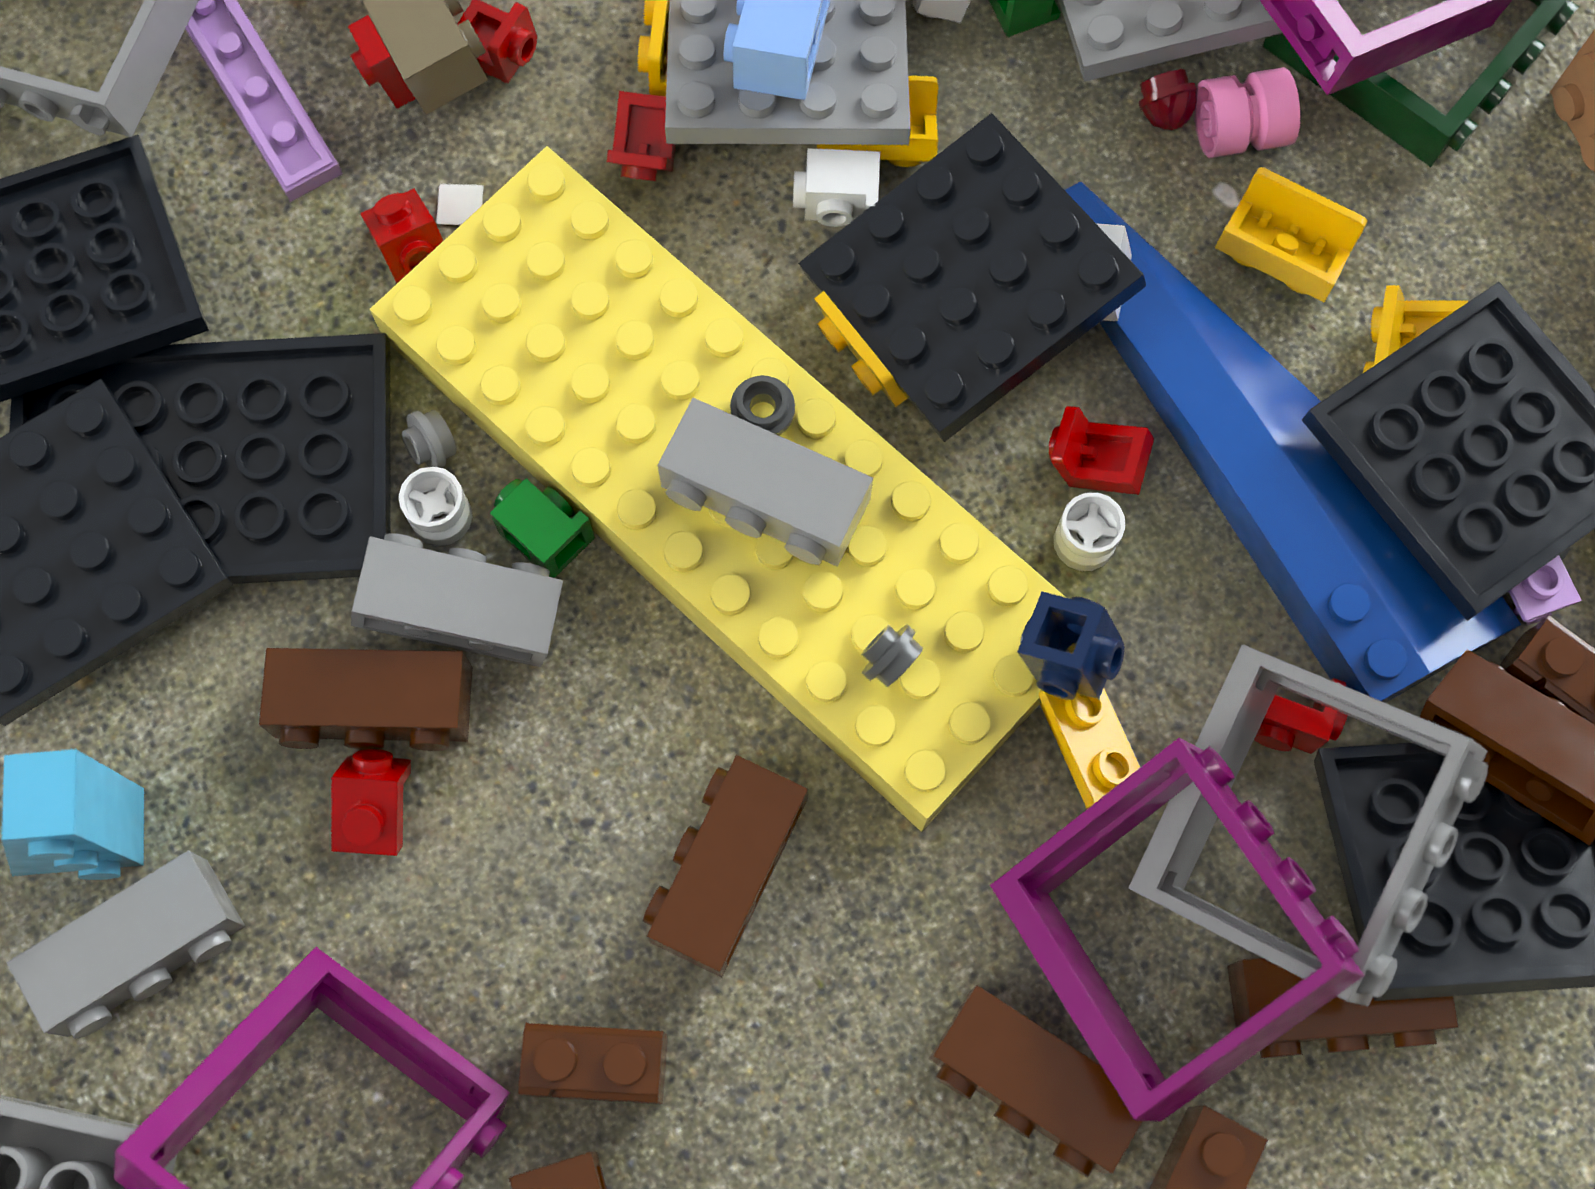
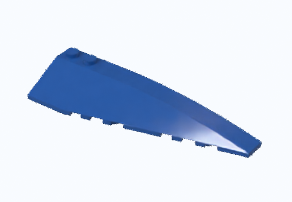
M1080 181L1065 189L1095 223L1125 226L1132 254L1131 261L1144 274L1146 287L1121 306L1118 321L1102 320L1099 323L1330 680L1336 678L1346 682V687L1386 703L1456 663L1466 649L1474 653L1521 625L1503 597H1500L1467 621L1303 423L1302 419L1306 413L1321 401L1084 183Z

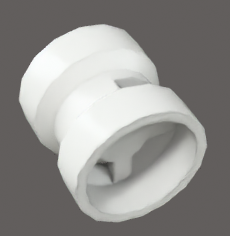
M432 466L420 468L410 474L403 482L399 493L400 508L418 538L427 544L444 546L458 541L469 530L472 521L471 505L455 475L446 469ZM443 513L445 514L441 518L434 519V517L440 516Z
M1084 493L1074 497L1066 505L1054 534V549L1059 559L1068 567L1078 571H1093L1103 567L1111 559L1125 530V516L1120 506L1111 497L1101 493Z

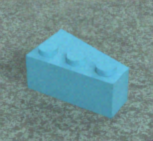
M77 749L4 755L2 843L11 875L23 876L78 871V878L106 880L120 877L121 867L143 866L144 788Z

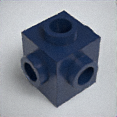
M1041 591L1033 614L1023 630L1017 653L1037 680L1036 685L1044 692L1067 700L1075 699L1077 693L1100 699L1107 679L1113 680L1119 673L1125 647L1122 637L1105 607L1086 598H1066Z

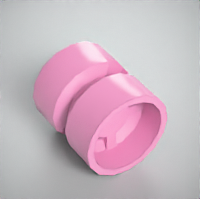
M1285 67L1252 72L1248 74L1245 82L1242 84L1236 75L1202 80L1198 83L1197 104L1195 108L1196 131L1204 155L1209 159L1241 154L1246 151L1249 143L1258 151L1290 146L1295 143L1300 128L1299 95L1295 80L1290 71Z

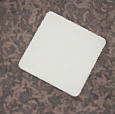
M441 184L438 193L436 223L439 225H461L482 206L483 186Z

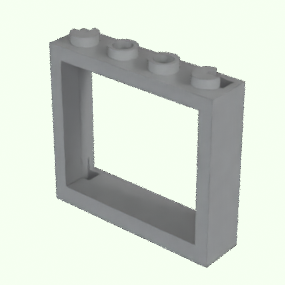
M144 0L99 92L0 66V108L7 103L21 107L29 114L44 121L51 122L55 117L73 121L80 128L96 135H104L106 131L132 137L199 0Z
M1242 644L1195 744L1196 747L1203 751L1209 746L1212 747L1229 766L1235 779L1279 686L1446 756L1359 942V952L1352 957L1365 976L1337 995L1348 1002L1368 1007L1373 996L1381 997L1393 980L1397 968V960L1392 955L1403 931L1407 933L1412 932L1425 911L1428 897L1422 890L1433 867H1442L1454 849L1458 830L1452 826L1463 802H1472L1483 787L1488 772V765L1483 762L1487 751L1469 737ZM1235 779L1228 783V786L1230 788L1232 787ZM1192 782L1169 800L1128 889L1303 979L1307 978L1323 966L1316 956L1184 890L1218 817L1194 782Z

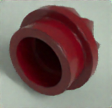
M1185 69L1168 71L1151 77L1140 84L1143 99L1138 102L1139 107L1153 126L1166 130H1177L1190 120L1196 108L1198 89L1196 83H1189Z

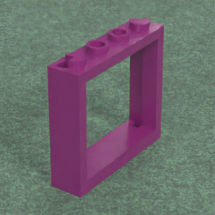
M1260 0L1327 95L1492 27L1512 1L1447 0L1362 35L1337 0ZM1336 54L1339 57L1337 63L1333 59Z
M1177 738L990 885L1134 1120L1162 1122L1365 976L1352 959V956L1359 952V949L1351 935L1332 915L1324 920L1309 899V896L1315 893L1316 889L1307 874L1292 858L1287 857L1283 861L1267 840L1275 834L1268 820L1249 800L1241 804L1228 786V783L1235 778L1226 762L1212 747L1209 746L1203 751L1181 738ZM1194 782L1323 966L1165 1079L1049 896V893Z
M315 947L115 1150L114 1180L126 1189H189L164 1168L317 1008L466 1120L410 1189H458L465 1178V1175L458 1170L473 1152L480 1158L486 1156L506 1129L507 1125L500 1120L510 1092L319 948Z

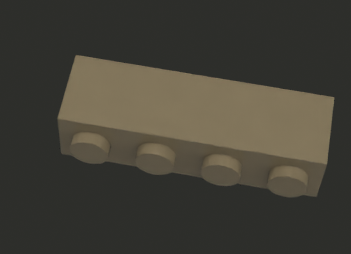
M362 0L403 80L426 115L488 81L477 60V57L485 54L486 50L469 20L458 25L454 16L463 12L458 0Z

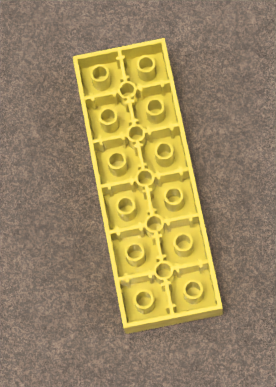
M548 146L369 309L380 332L386 333L390 345L543 486H549L558 492L572 507L575 515L581 510L590 519L593 531L921 832L1040 705L1039 692L1041 689L1036 685L1037 680L1017 651L1021 643L1023 630L1033 614L1041 591L1065 596ZM760 375L774 377L788 386L795 401L793 421L788 429L779 436L873 477L870 502L838 567L822 560L820 565L804 562L790 554L785 549L786 543L764 533H762L760 538L747 536L729 526L725 521L726 516L705 506L700 511L687 509L666 495L667 489L661 487L658 463L692 398L731 414L730 403L732 395L742 382ZM760 402L752 407L751 412L757 417L765 418L770 416L775 409L769 403ZM908 624L916 631L913 639L923 647L920 655L888 687L876 677L871 681L862 674L864 668L869 663L861 655L864 649L886 626L890 625L898 632Z

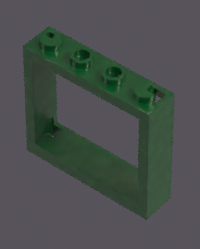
M1529 0L1537 5L1538 8L1446 115L1386 72L1372 76L1330 95L1429 167H1432L1448 147L1457 152L1465 145L1479 126L1472 120L1480 109L1489 115L1494 111L1513 86V84L1506 80L1513 70L1524 75L1547 46L1540 41L1542 36L1547 31L1557 36L1578 10L1579 6L1571 0ZM1283 33L1265 37L1262 47L1322 89ZM1337 54L1333 58L1336 63L1339 60Z

